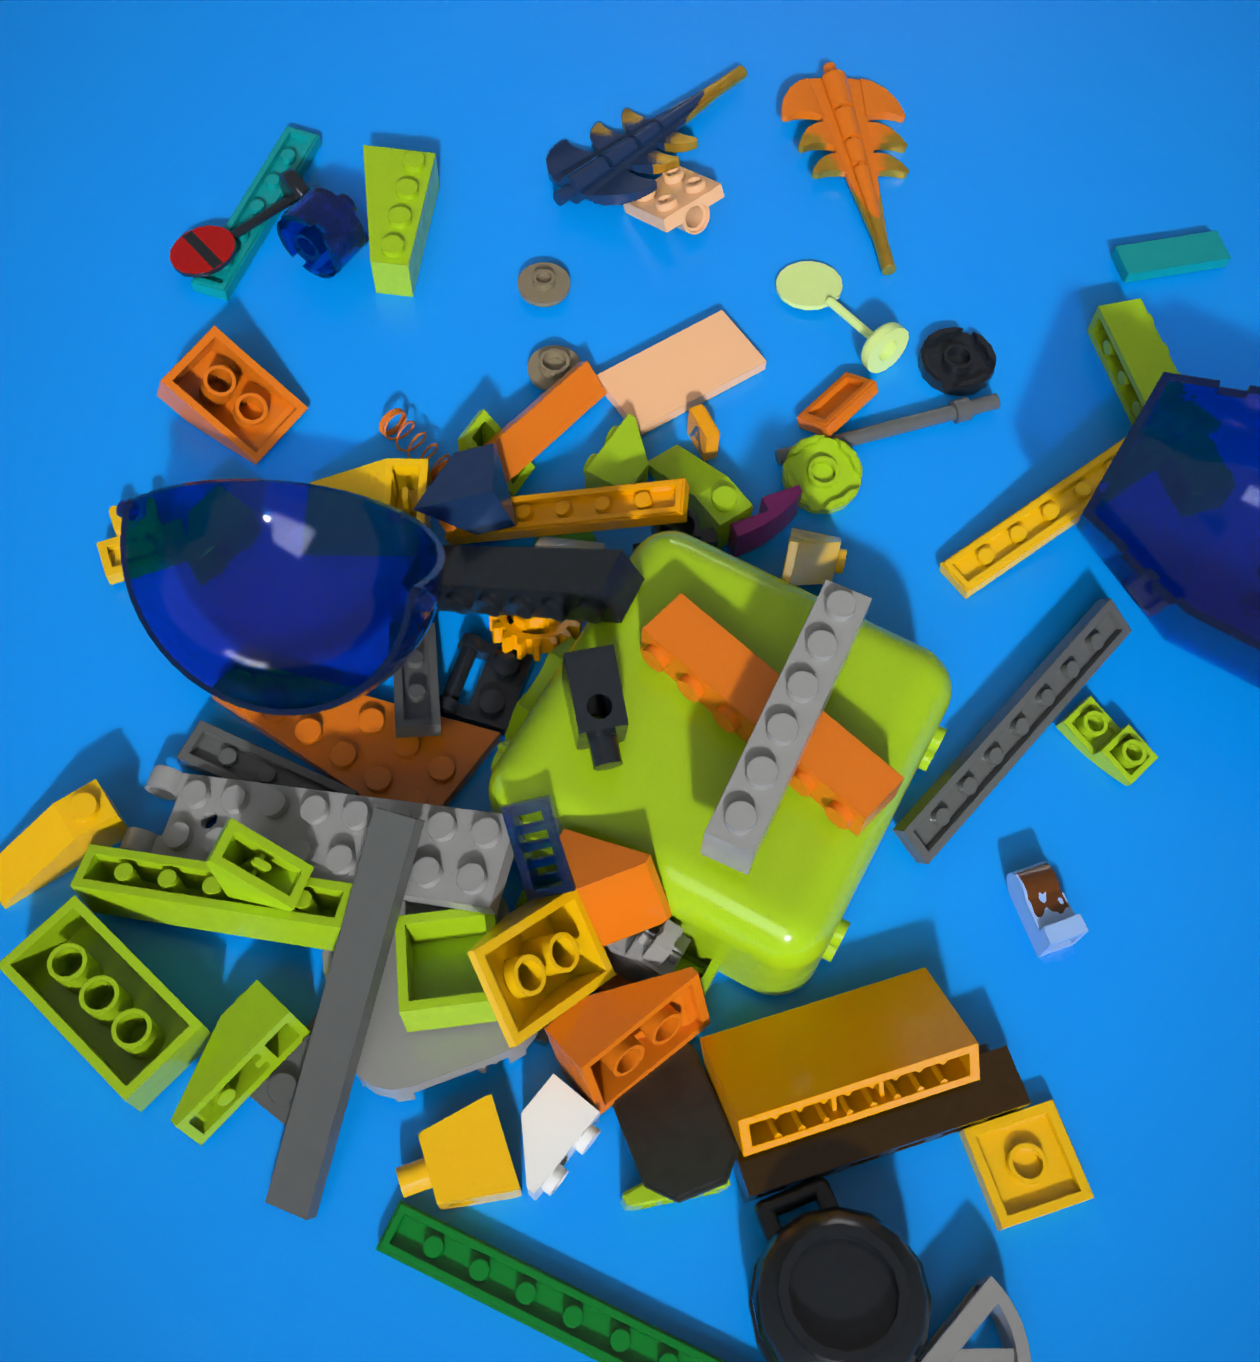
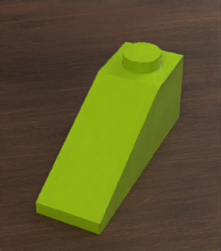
M675 445L648 461V472L656 481L686 478L690 486L688 509L694 511L700 530L714 527L718 539V549L728 544L731 523L751 517L753 505L731 479L681 446Z
M256 980L220 1016L170 1121L175 1127L202 1146L311 1032L261 982Z

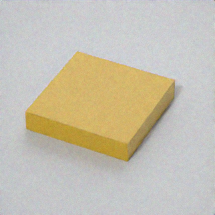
M1053 1100L965 1128L959 1132L997 1231L1095 1198Z

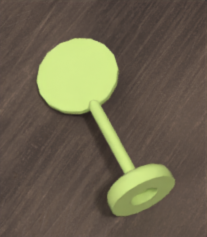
M801 261L788 265L779 273L776 279V291L783 302L802 310H819L829 306L867 339L861 351V363L871 373L885 371L900 358L909 340L908 331L901 324L895 322H888L872 331L837 301L843 290L841 276L835 269L824 263Z

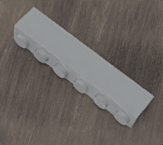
M827 579L825 580L704 832L700 854L746 875L749 874L860 633L872 598Z

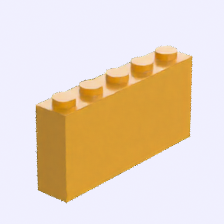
M926 967L700 1038L706 1075L743 1157L980 1080L979 1044Z

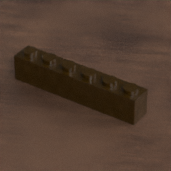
M988 1043L979 1045L980 1080L743 1157L739 1149L733 1170L744 1203L792 1188L813 1178L825 1177L1022 1110L1031 1101L1007 1045L994 1050L990 1049Z

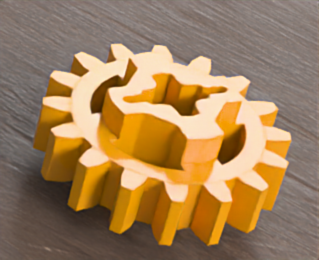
M489 615L493 642H502V651L504 653H508L513 649L517 650V659L520 660L526 654H533L534 660L540 661L541 654H548L566 639L572 637L577 640L580 635V629H582V620L565 619L561 623L551 618L532 617L524 619L519 616L499 615L498 617H493Z

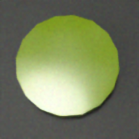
M813 435L801 439L790 449L782 466V484L784 489L800 485L803 492L799 508L813 514H831L843 510L854 500L861 485L862 465L857 453L845 441L835 438V440L825 438L826 435Z

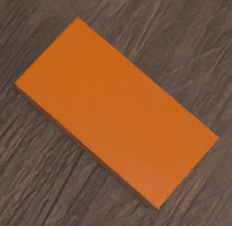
M845 372L797 416L799 428L818 435H826L825 437L830 438L878 393L876 381Z

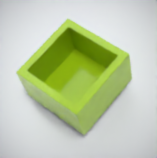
M450 909L400 915L398 917L395 928L399 1014L407 1032L497 1021L467 954V951L498 923L497 915Z

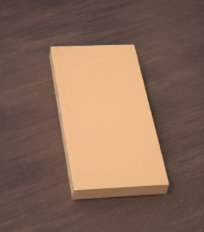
M720 310L596 376L607 393L605 397L622 418L625 419L628 414L636 418L639 432L642 436L689 411V408L702 404L765 370L767 361L725 312Z

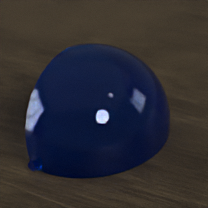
M216 479L188 482L156 489L135 498L121 500L116 508L117 515L122 518L120 552L124 581L132 605L145 631L159 651L186 678L206 692L240 708L258 713L296 716L329 710L364 696L386 682L409 660L425 637L439 604L444 580L445 551L437 535L425 524L406 512L366 496L301 482L269 479Z

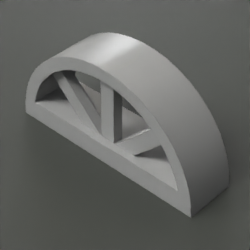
M992 1276L979 1279L926 1343L916 1362H1031V1355L1026 1332L1015 1306L999 1283ZM990 1314L998 1331L1002 1348L961 1349Z

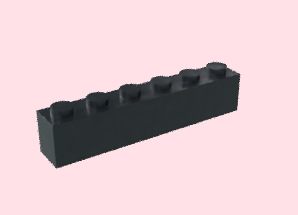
M428 544L404 584L416 596V602L422 608L434 613L438 611L457 612L463 615L479 613L493 617L508 615L519 616L524 619L538 617L551 618L556 621H565V619L582 620L598 624L600 622L622 623L645 579L625 552L617 549Z

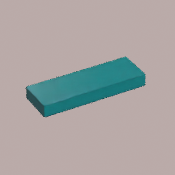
M1217 230L1119 245L1114 247L1111 254L1124 283L1226 267L1231 259Z

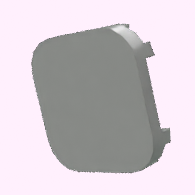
M503 897L497 911L498 922L510 913ZM403 901L399 916L450 910L453 908ZM394 932L356 1074L363 1086H366L377 1095L394 1098L397 1102L416 1099L415 1092L503 1059L509 1058L510 1064L527 1054L526 1049L538 1035V1031L517 1047L509 1048L498 1021L407 1032L399 1014ZM323 950L322 952L323 971L326 980L334 955V951Z

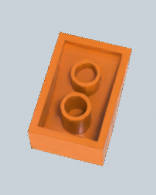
M215 325L160 380L157 396L188 423L254 465L260 462L308 409L304 403Z
M693 967L586 996L554 1019L544 1029L564 1077L587 1102L600 1111L601 1115L615 1103L616 1099L709 1026L711 1021L699 973Z

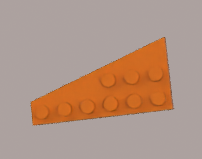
M238 661L210 692L213 699L324 776L357 790L358 795L448 807L501 741L500 732L440 716L441 736L396 738L394 703Z

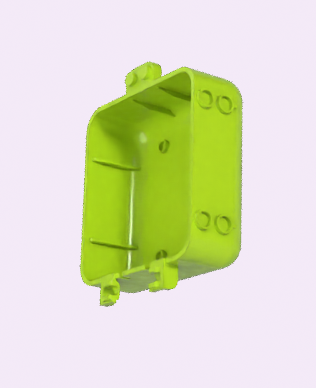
M679 531L659 532L643 540L629 558L645 580L622 623L600 622L593 624L588 622L569 650V652L614 645L628 717L625 741L619 743L623 764L616 768L596 771L593 769L589 748L583 750L576 749L562 686L563 661L513 739L507 738L503 743L500 742L498 751L493 758L488 788L491 812L517 815L524 823L513 860L534 871L522 891L515 909L532 900L539 893L544 894L575 886L559 837L564 829L651 855L670 906L672 916L669 920L683 928L682 934L691 939L689 946L674 971L693 967L699 973L704 997L718 972L762 994H788L798 990L809 981L822 958L831 962L851 923L842 917L917 768L926 772L947 732V729L939 725L950 704L952 694L951 679L947 668L933 652L865 619L825 706L824 712L904 777L896 796L857 837L848 828L844 830L833 824L826 816L824 808L810 796L804 797L789 785L748 875L700 854L704 832L747 742L735 732L728 733L722 729L713 718L710 710L699 701L692 702L687 699L679 690L676 681L664 671H655L645 662L640 652L642 628L682 593L777 673L781 674L818 596L689 534ZM592 716L597 719H603L601 716Z

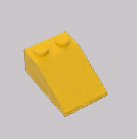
M576 886L536 896L507 914L467 951L509 1048L517 1047L616 976Z

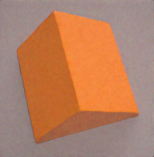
M564 829L559 837L576 889L602 947L661 925L672 916L670 906L650 854Z

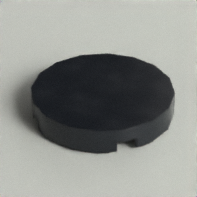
M958 327L939 329L929 335L920 350L918 368L922 378L932 388L947 395L966 396L984 389L994 374L996 355L992 345L982 335L972 332L971 335L962 332L963 328Z

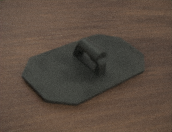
M688 1042L616 1099L612 1105L644 1187L677 1203L684 1202L727 1184L740 1149L693 1044Z

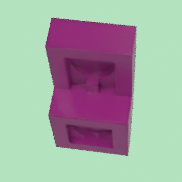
M800 485L762 497L759 514L731 523L727 545L733 556H741L762 546L779 534L798 513L803 492Z

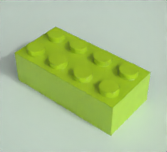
M76 895L69 899L0 961V970L124 1101L140 1112L203 1053L212 1035Z

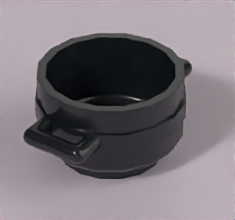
M823 1177L813 1178L756 1203L754 1214L767 1246L754 1266L748 1308L755 1342L766 1362L917 1361L927 1343L932 1299L923 1265L900 1232L871 1213L840 1207L829 1182ZM813 1201L816 1202L818 1210L803 1212L785 1226H781L778 1216Z

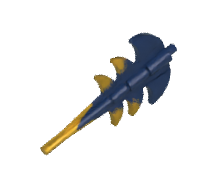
M742 65L737 66L711 85L651 120L637 115L630 109H624L621 116L623 130L626 134L611 131L604 127L602 123H596L590 133L591 146L594 152L578 149L568 143L567 140L560 141L550 150L546 158L549 179L552 183L561 187L553 193V199L556 204L562 206L569 200L578 204L586 199L593 201L595 204L605 206L622 205L639 200L657 189V182L655 180L639 177L631 173V171L654 175L679 167L680 161L677 156L663 154L656 149L678 153L698 148V139L696 137L684 135L677 131L716 98L747 77L746 69Z

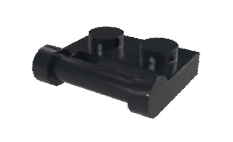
M463 633L457 646L460 652L442 695H439L440 716L500 732L501 736H505L516 703L524 693L535 664L533 655L526 654L520 660L517 659V650L513 649L508 653H504L501 645L487 642L473 633ZM475 658L485 660L486 664L469 706L460 704L458 700Z

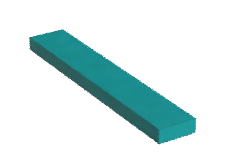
M286 126L224 228L231 231L284 199L285 196L279 184L280 174L292 168L302 178L322 145L320 135ZM280 213L236 239V254L232 261L221 271L210 276L193 278L191 281L193 290L229 301Z

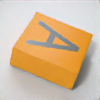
M699 404L689 408L687 434L704 462L713 459L718 453L720 431L705 406Z

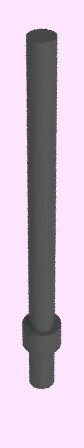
M996 393L971 400L968 397L951 400L948 406L832 435L830 438L834 440L838 438L852 447L949 421L957 424L971 420L973 415L999 409L1000 399ZM793 446L775 450V458L778 465L784 464Z

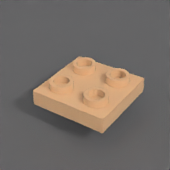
M679 166L670 171L663 172L660 177L655 179L657 182V189L639 200L623 204L625 213L666 233L676 227L689 234L696 235L701 233L709 222V206L722 199L724 193L721 183Z

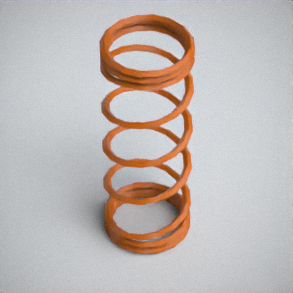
M401 408L392 409L382 417L379 423V431L388 440H396L397 449L403 452L407 451L408 459H412L409 452L424 442L426 432L418 433L410 442L408 449L400 448L398 440L404 438L413 430L415 422L413 420L406 422L407 415ZM401 414L399 422L392 429L386 431L388 422L394 416ZM409 423H412V427L409 429V431L399 437L404 427ZM397 433L396 438L389 437L390 435ZM424 434L423 439L411 448L417 437ZM433 443L429 445L422 453L420 459H423L425 453L435 445L434 451L424 459L432 457L438 449V444ZM449 454L443 455L434 464L430 472L432 482L450 459ZM448 457L446 460L442 461V462L438 465V463H439L443 458Z

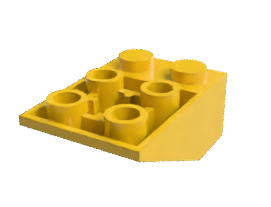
M386 458L310 482L303 545L304 556H422L428 544H430L431 517L415 511L413 508L432 484L429 460Z

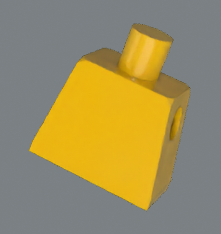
M492 1094L484 1096L422 1130L418 1134L424 1158L396 1167L397 1178L404 1198L433 1188L437 1205L441 1210L522 1196Z

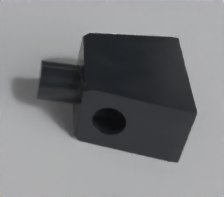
M614 645L566 652L563 656L562 686L576 749L583 750L589 748L593 769L596 771L621 766L623 762L619 743L625 741L628 717ZM592 716H601L603 719H597Z

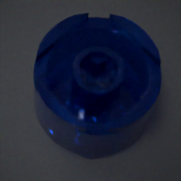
M316 185L309 188L283 213L276 227L278 236L289 254L294 257L298 253L306 261L302 267L318 277L327 279L338 273L369 241L367 233L355 214L357 207L354 201L346 194L341 193L337 196L333 192Z

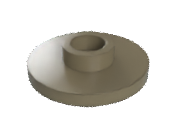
M539 262L529 265L520 273L518 277V291L520 296L529 304L538 307L554 306L568 296L570 278L562 267L549 262Z
M559 345L546 346L534 352L528 361V376L536 387L546 391L581 360L574 351L567 347Z

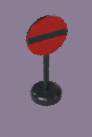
M289 168L279 176V184L285 196L284 199L231 231L223 227L209 225L197 227L186 232L172 246L170 261L175 271L186 277H205L219 272L235 256L237 248L236 239L289 206L304 220H311L318 216L319 209L314 196L298 173Z

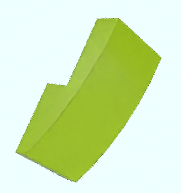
M1091 696L1082 700L1055 726L1089 760L1125 786L1131 785L1158 758L1129 724L1119 728Z

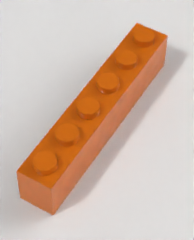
M682 593L642 628L640 652L645 662L655 671H664L676 681L679 690L687 699L692 702L699 701L710 710L713 718L722 729L728 733L735 732L748 742L780 674ZM823 711L790 782V786L804 797L810 796L824 808L826 816L833 824L844 830L848 828L858 837L893 800L904 777Z

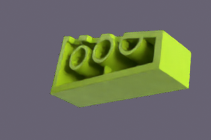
M363 145L370 263L376 293L413 297L440 186L436 153Z

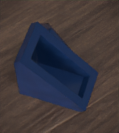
M496 442L455 452L413 510L475 535L518 525Z

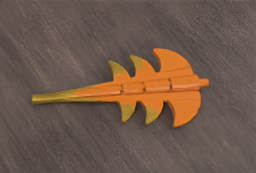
M828 62L822 68L824 75L821 78H805L789 87L781 104V120L783 122L797 119L819 121L806 129L797 150L800 153L812 150L834 152L823 156L817 162L811 177L813 179L845 177L873 241L882 274L891 275L896 271V265L888 242L878 177L905 179L909 169L893 156L874 153V151L889 150L904 153L908 145L892 128L881 123L869 121L889 120L902 123L906 115L898 100L886 88L870 80L847 79L844 71L837 69L835 63Z

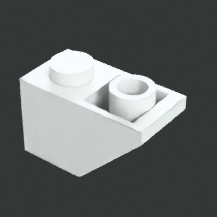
M554 1073L521 1112L526 1185L528 1194L534 1200H537L543 1191L551 1196L569 1173L564 1167L569 1158L576 1150L583 1155L601 1132L596 1127V1124L599 1122L600 1111Z

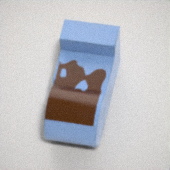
M1042 861L1008 873V892L1037 957L1074 945L1089 931L1081 914H1074L1064 892L1060 890L1055 872L1047 862Z

